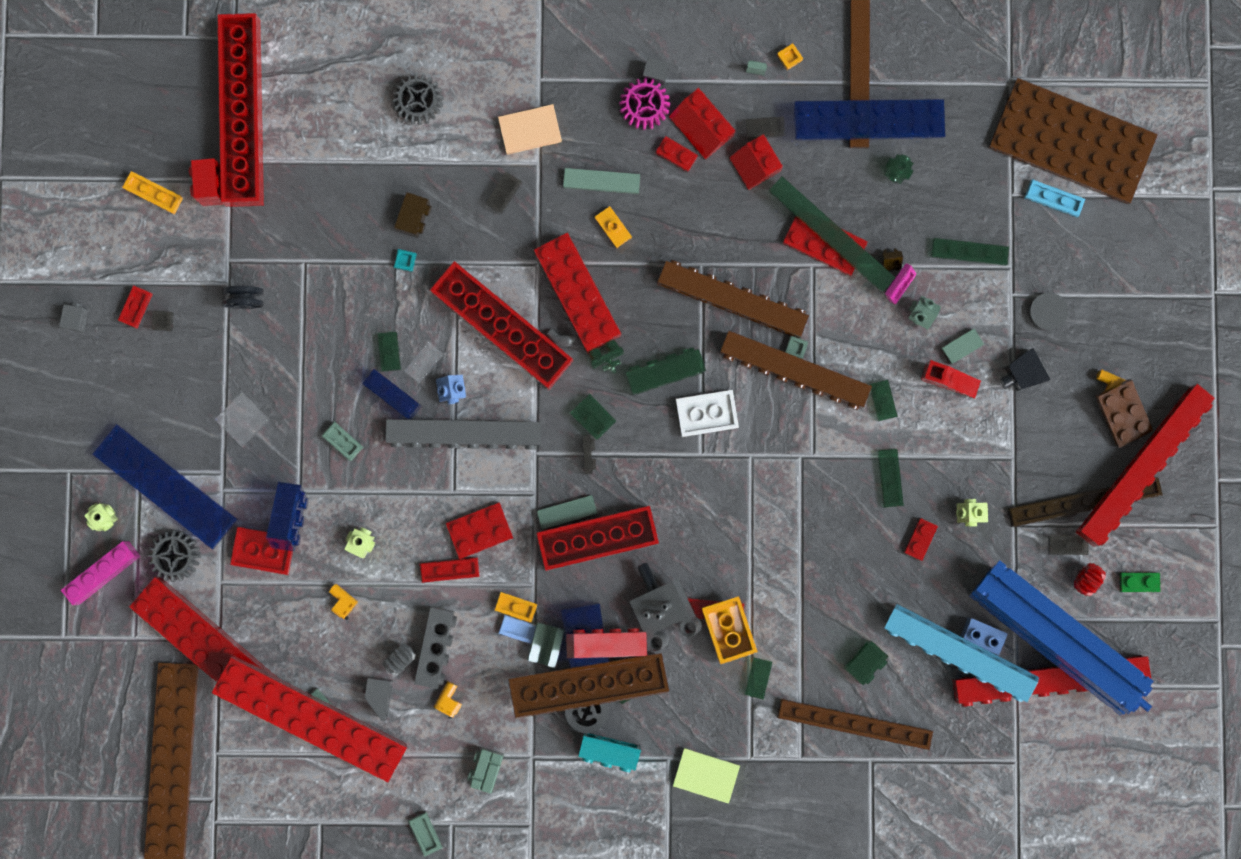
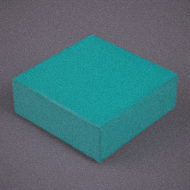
M398 249L394 268L413 272L417 253Z

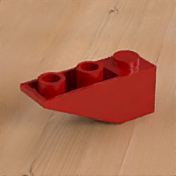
M933 360L926 362L921 381L973 399L976 398L981 380Z

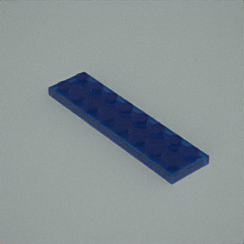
M944 99L794 102L795 140L933 139L946 137Z
M116 424L92 454L211 549H215L238 520V518L118 424Z

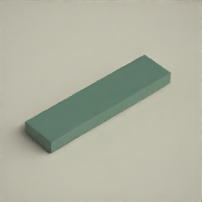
M565 168L563 188L639 194L640 174Z

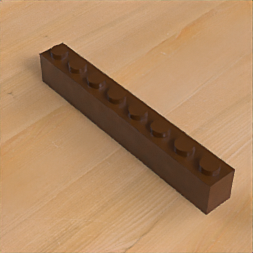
M677 261L665 262L657 285L789 336L801 338L809 315L805 314L806 311L800 308L791 309L788 307V304L781 301L775 303L770 301V297L763 294L757 296L752 294V290L748 288H736L732 282L726 280L724 282L716 280L717 277L711 274L702 275L699 273V270L693 267H688V269L681 267V263Z
M728 331L719 353L727 361L733 362V360L741 362L740 365L745 368L751 369V367L759 369L758 372L766 376L772 374L776 376L778 381L784 383L790 381L794 383L793 386L802 390L808 388L812 390L811 393L820 397L826 395L830 397V401L838 404L844 402L848 404V408L856 411L865 407L872 388L871 385L732 331Z

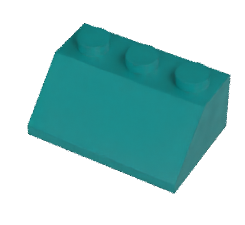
M584 733L578 757H581L583 762L593 763V761L601 762V766L612 768V765L620 767L619 770L631 773V770H636L641 753V745L592 733Z

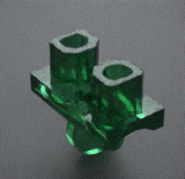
M613 339L605 344L609 352L608 354L602 356L598 347L589 351L593 369L608 363L602 367L603 371L606 372L611 369L613 374L617 372L615 367L620 365L621 362L619 359L613 362L611 360L623 355L624 350Z

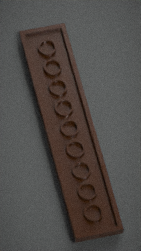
M158 663L144 859H185L199 670L196 664Z

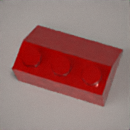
M699 88L685 98L669 116L670 120L705 160L734 137L736 131Z

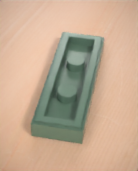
M592 495L537 511L542 529L598 514Z

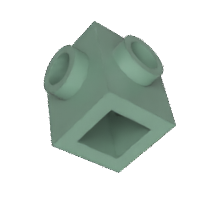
M921 295L919 300H914L908 310L911 313L908 319L928 330L937 318L941 306Z

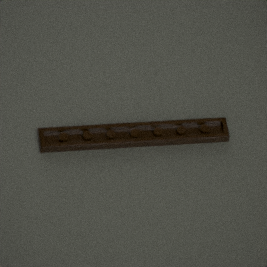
M1155 477V481L1149 487L1146 486L1142 491L1144 494L1139 500L1163 496L1159 477ZM1110 487L1008 508L1012 527L1092 511Z

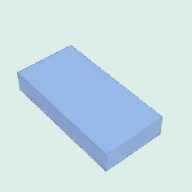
M504 615L499 634L531 644L536 625Z

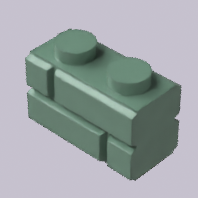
M482 747L481 751H476L473 760L476 766L474 770H470L467 781H470L469 787L492 794L504 754Z

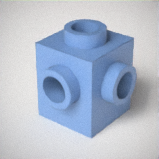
M450 375L436 379L439 402L447 401L448 405L459 403V399L466 398L463 375Z

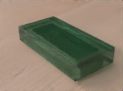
M753 657L744 695L764 700L772 661Z

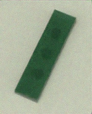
M933 238L931 258L998 266L1008 265V246Z

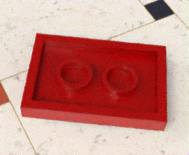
M500 502L446 523L459 559L514 538Z
M237 527L230 565L289 575L296 537Z

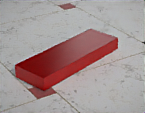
M478 558L420 564L422 583L480 577Z

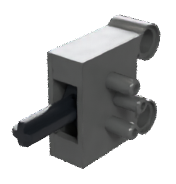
M648 563L639 565L638 570L648 593L629 602L643 632H646L648 649L652 652H658L665 648L669 639L664 632L659 630L679 621H682L680 631L684 636L691 637L697 634L702 629V623L695 616L679 579L659 587ZM688 622L694 625V631L689 630ZM655 637L660 640V646L656 645L654 641Z

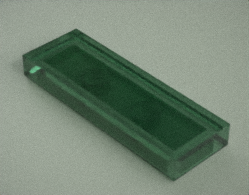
M898 449L879 450L877 452L884 508L904 506Z

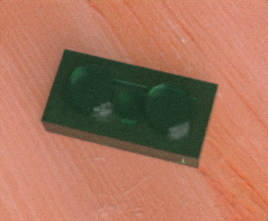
M398 333L378 334L382 372L402 370Z
M885 380L869 384L872 386L870 392L878 422L898 417L889 381Z

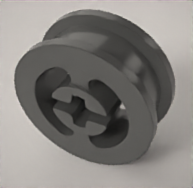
M607 703L599 704V713H596L594 706H590L589 710L592 713L591 715L587 714L585 720L588 721L596 718V722L592 725H581L574 720L573 710H577L579 717L582 719L584 714L581 711L582 708L565 710L566 719L574 730L581 733H593L599 730L607 720Z

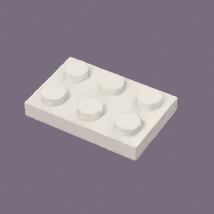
M733 390L676 399L682 437L739 428Z

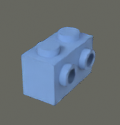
M967 618L960 636L999 655L1007 633L975 619Z

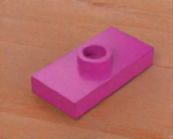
M907 263L904 265L899 274L893 278L890 287L885 293L888 300L893 304H897L916 276V272L911 265Z

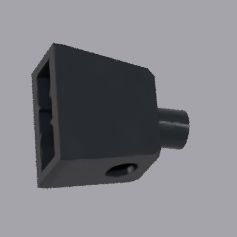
M1031 348L1005 367L1008 375L1000 378V383L1004 389L1014 385L1015 389L1019 391L1042 384L1051 379L1035 349Z

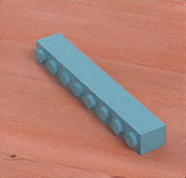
M896 604L885 626V629L888 630L887 632L892 636H900L908 644L923 648L922 650L925 653L937 655L944 663H952L958 666L960 671L975 675L976 679L983 683L989 682L998 691H1006L1012 694V697L1017 701L1028 702L1038 684V676Z

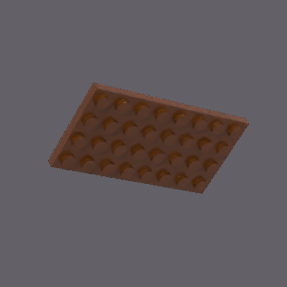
M1017 78L989 148L1129 205L1132 202L1158 134Z

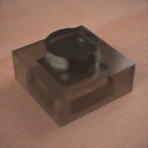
M153 311L151 330L172 332L174 313Z

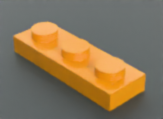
M132 171L122 187L174 215L183 200L182 196Z

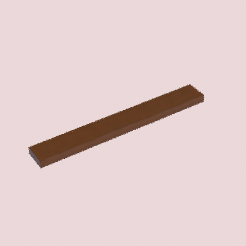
M850 0L849 148L868 149L870 0Z
M786 699L780 700L777 715L779 719L930 750L933 736L932 730Z

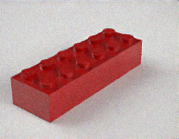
M568 232L534 249L535 256L587 354L621 337L618 326Z
M650 506L537 533L545 571L659 544Z

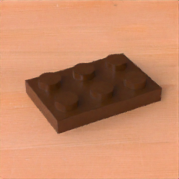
M1131 379L1095 396L1116 447L1120 448L1153 431Z

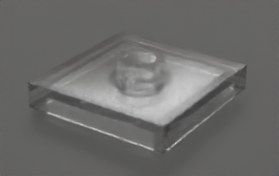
M243 392L215 419L241 447L270 421Z

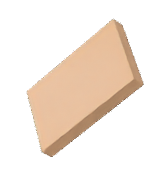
M553 104L498 117L507 155L562 142Z

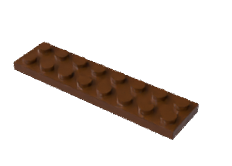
M662 653L508 679L515 719L669 692Z

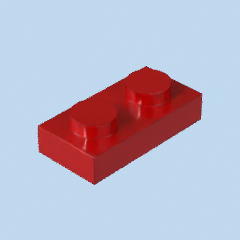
M665 136L656 151L657 155L686 172H689L698 157L697 154Z
M133 285L118 321L138 329L153 294Z
M919 518L904 553L923 561L938 526Z

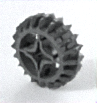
M414 74V79L407 76V82L401 79L402 86L396 85V89L399 92H393V96L396 98L392 100L393 104L396 105L394 107L395 111H399L398 116L400 118L404 116L405 122L411 119L412 125L415 124L416 120H418L419 125H422V120L429 124V117L435 120L434 113H441L438 108L443 107V103L440 101L444 100V96L440 95L442 89L437 88L438 83H432L433 79L431 77L426 80L424 74L421 75L420 79L417 74ZM418 86L425 87L418 91L413 89L414 87ZM408 92L410 95V99L407 102V105L404 107V96ZM433 93V102L431 106L428 107L426 100L429 98V95ZM414 95L419 97V99L421 97L422 103L415 101ZM415 109H422L424 112L413 113L410 111H414Z
M173 530L172 534L169 531H165V537L159 534V541H152L156 546L149 547L153 554H148L147 557L152 558L153 561H149L148 564L155 565L151 571H158V578L163 576L164 581L170 579L171 582H176L177 578L179 581H183L184 576L186 578L191 577L189 571L196 572L193 565L199 566L200 563L195 561V559L201 558V555L196 554L195 551H199L200 547H193L197 541H190L192 537L190 534L185 536L184 531H180L179 534L177 530ZM171 541L168 551L161 553L164 545ZM178 541L185 545L188 553H183L180 550ZM177 554L182 555V557L171 558L166 557V555ZM161 559H165L168 562L170 571L163 566ZM183 559H188L186 565L177 571L180 562Z

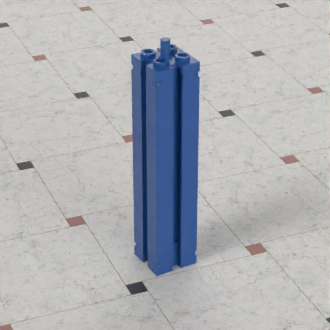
M1000 560L991 567L969 595L970 598L977 601L980 606L1105 705L1111 707L1119 716L1125 713L1129 714L1131 711L1134 713L1139 706L1147 712L1152 708V705L1142 698L1143 696L1146 697L1152 690L1151 685L1154 681L1151 678L1145 676L1142 671L1012 569L1007 568Z

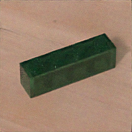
M693 347L684 350V354L676 356V353L665 356L666 360L660 362L655 359L647 362V366L640 368L639 365L628 368L629 372H626V377L632 395H638L705 373L706 368L700 350H694Z

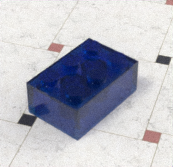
M278 482L266 535L270 546L274 549L295 552L296 546L300 544L301 535L299 530L300 527L303 528L305 516H303V511L307 509L309 501L306 498V492H304L302 485Z
M600 603L561 610L565 637L566 634H573V630H585V634H591V630L603 629L604 633ZM608 657L569 658L570 668L609 662Z

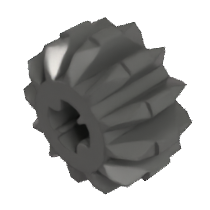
M405 643L401 644L383 661V666L388 673L397 676L415 659L416 654L410 646Z

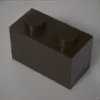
M406 192L394 227L395 230L415 238L423 234L426 223H424L425 217L430 215L432 209L429 199Z

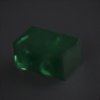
M868 640L843 669L861 685L865 683L868 685L875 676L873 674L877 669H883L888 663L886 659L889 656L875 643Z

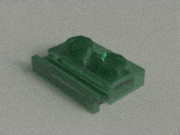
M591 394L570 413L596 440L617 422Z

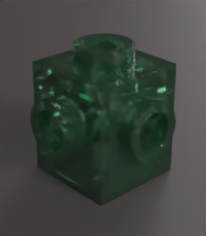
M897 154L894 159L890 157L885 166L888 169L885 176L892 182L901 184L905 179L909 180L914 171L911 167L914 163L911 162L908 156L903 154Z

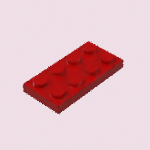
M799 209L783 241V244L850 277L868 241L802 209Z

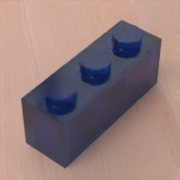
M375 369L362 383L408 420H412L422 407V405Z

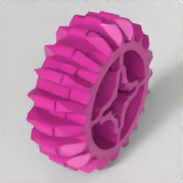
M644 78L643 83L640 84V80L637 79L636 86L631 82L629 83L630 89L624 88L625 94L620 95V98L623 100L619 102V106L623 107L620 109V113L625 114L623 116L624 120L630 118L628 123L630 126L635 122L636 129L639 128V125H643V130H646V125L653 129V123L659 126L660 120L665 121L666 117L664 114H669L667 108L670 107V102L667 101L669 95H664L666 89L659 90L661 87L660 83L654 86L653 79L649 84L647 79ZM648 91L646 95H640L638 92ZM655 95L660 102L659 110L652 103ZM631 98L637 105L635 113L632 112L629 106ZM648 101V107L645 105V107L641 108V103ZM644 113L653 115L651 117L646 118L641 117V115Z

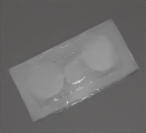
M428 342L404 372L420 384L444 354Z

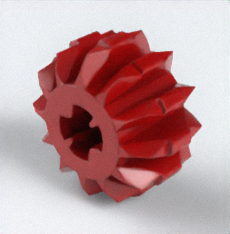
M1094 563L1087 564L1076 576L1074 588L1085 596H1091L1104 583L1106 578L1105 571Z

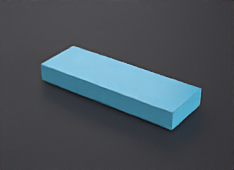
M1033 179L1030 181L1024 197L1077 218L1085 201L1082 197Z

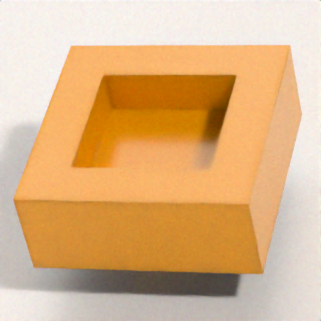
M793 43L777 53V57L786 70L803 61V57Z

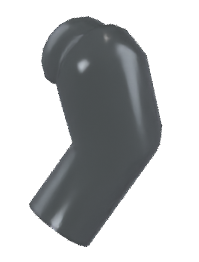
M553 328L546 334L558 347H569L575 342L573 334L559 336Z

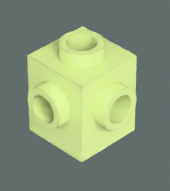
M964 499V503L957 504V523H965V526H977L979 522H988L987 503H976V499Z
M96 503L84 515L87 519V525L96 531L105 532L118 520L114 509L107 504Z
M363 527L360 530L354 529V531H350L347 535L346 542L348 543L344 550L360 558H365L367 552L370 553L375 545V542H373L375 537L370 535L371 531Z

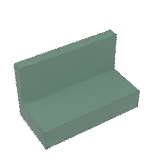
M536 623L527 660L555 668L564 629Z

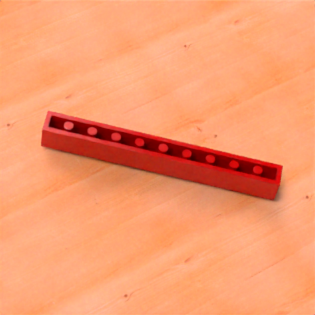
M1198 384L1190 386L1075 533L1093 547L1103 546L1109 539L1108 534L1119 527L1121 523L1119 520L1123 515H1128L1132 510L1131 505L1133 502L1138 501L1143 496L1144 492L1142 491L1146 486L1149 487L1155 481V474L1158 471L1161 472L1166 467V460L1177 453V446L1188 439L1190 436L1188 432L1192 427L1195 428L1202 419L1200 417L1203 413L1206 414L1213 405L1211 403L1215 397Z
M1148 656L1125 657L1126 660L1142 671L1145 676L1151 678ZM1057 666L1026 670L1039 677L1038 684L1032 695L1038 694V697L1050 696V692H1057V695L1068 694L1069 690L1076 689V692L1088 691ZM976 676L952 679L955 702L961 704V707L973 706V702L979 701L980 704H990L995 699H999L1000 702L1011 701L1012 694L1006 691L1000 692L994 688V685L989 682L983 683L976 679Z

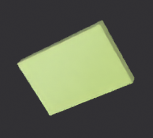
M684 748L673 786L729 803L740 765Z

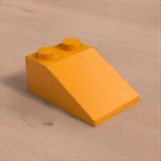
M739 596L702 608L719 664L758 652Z

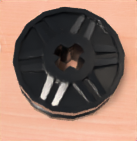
M228 286L222 288L224 295L231 296V298L222 301L223 307L257 309L264 306L262 300L255 299V297L264 294V289L253 286Z

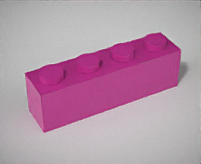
M122 541L61 589V591L72 605H80L141 556L129 541Z

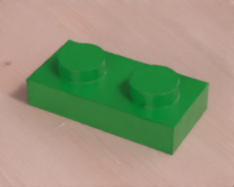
M1119 573L1120 592H1161L1160 573Z

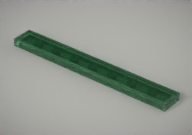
M783 176L770 188L769 192L880 292H883L892 283L895 277Z

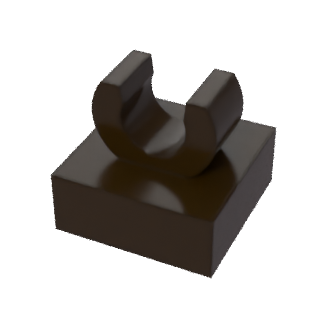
M894 248L893 252L887 253V250L884 249L882 270L902 269V251Z

